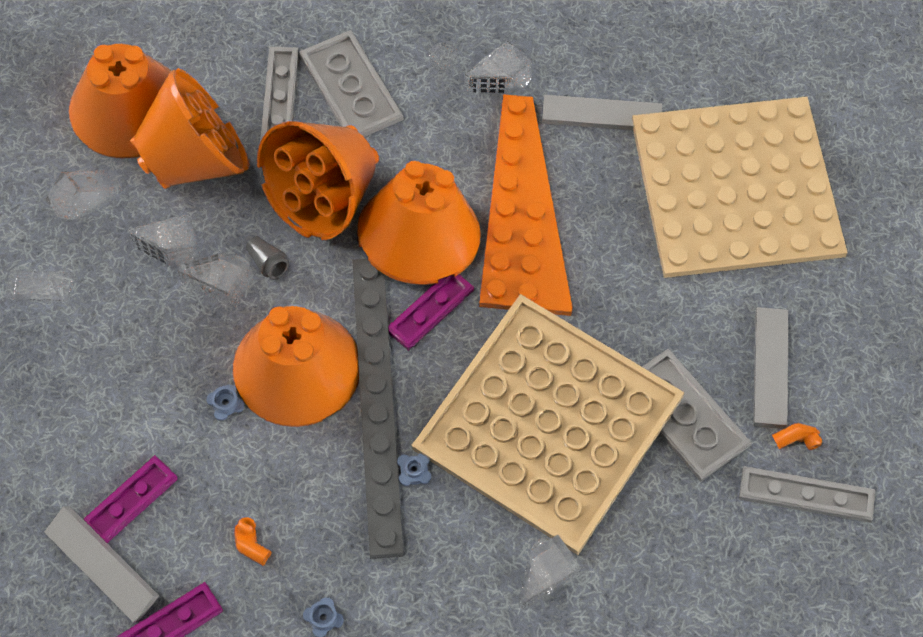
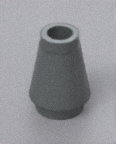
M255 236L248 241L246 250L263 276L277 279L287 271L289 261L284 252L259 236Z

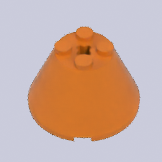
M112 44L98 46L94 50V55L89 60L71 97L69 117L75 134L88 148L99 154L113 158L140 157L139 152L133 147L130 139L135 136L171 70L145 54L140 47L135 45Z
M180 68L169 72L135 136L130 139L131 144L141 156L137 159L138 164L145 173L149 174L152 172L160 185L165 189L173 185L243 174L244 171L249 169V159L230 121L226 124L223 123L215 111L219 107L215 100L196 79Z
M297 121L283 122L269 129L260 142L257 154V167H262L265 183L261 185L274 211L285 223L302 236L307 238L316 236L320 237L321 240L332 239L349 226L379 161L377 151L370 146L363 135L352 125L342 127ZM289 218L292 219L295 223H297L300 227L294 225L289 220Z
M411 161L364 206L358 221L357 236L360 247L362 246L368 256V261L378 271L401 282L424 285L438 283V279L452 274L455 277L463 272L472 263L478 252L481 230L476 214L455 183L454 175L450 171L435 165Z
M298 306L275 307L240 342L233 362L235 386L248 408L266 421L290 427L319 423L338 410L340 411L351 399L358 386L359 365L356 342L343 325L327 315Z

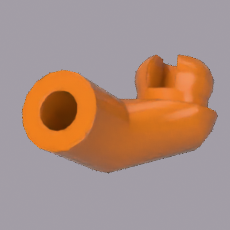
M795 423L772 435L779 449L795 441H804L808 450L816 449L822 445L819 430L816 427L801 423Z
M249 517L241 518L234 529L236 549L244 556L264 566L272 552L257 543L255 521Z

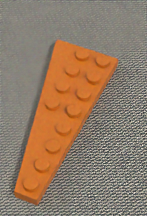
M503 94L479 307L509 310L521 294L555 315L571 316V296L533 97Z

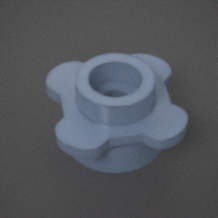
M233 385L219 387L207 396V404L213 407L215 411L214 416L217 420H226L228 415L234 412L240 413L244 409V402L238 399L236 387ZM227 400L228 404L223 405V401Z
M421 453L411 457L405 454L401 455L397 460V464L401 468L399 482L404 486L429 483L431 473L428 472L427 465L430 459ZM416 467L417 471L413 472L411 468Z
M330 598L321 599V601L313 604L311 608H306L303 612V618L313 627V635L315 637H325L329 630L334 627L340 628L344 622L343 616L336 612L334 602ZM322 615H325L327 618L326 620L322 621L320 617Z

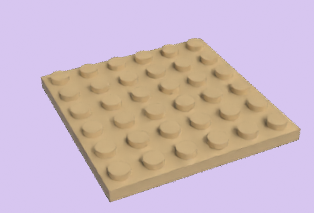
M808 97L632 116L633 132L664 278L846 257L848 252Z
M520 294L414 441L412 450L428 457L435 465L576 555H579L682 400L684 392Z

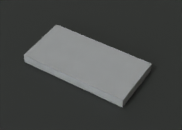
M351 30L299 51L302 62L340 126L352 125L365 137L404 120L403 114Z
M666 349L642 366L684 392L682 400L659 434L700 482L751 446L752 442L669 349Z

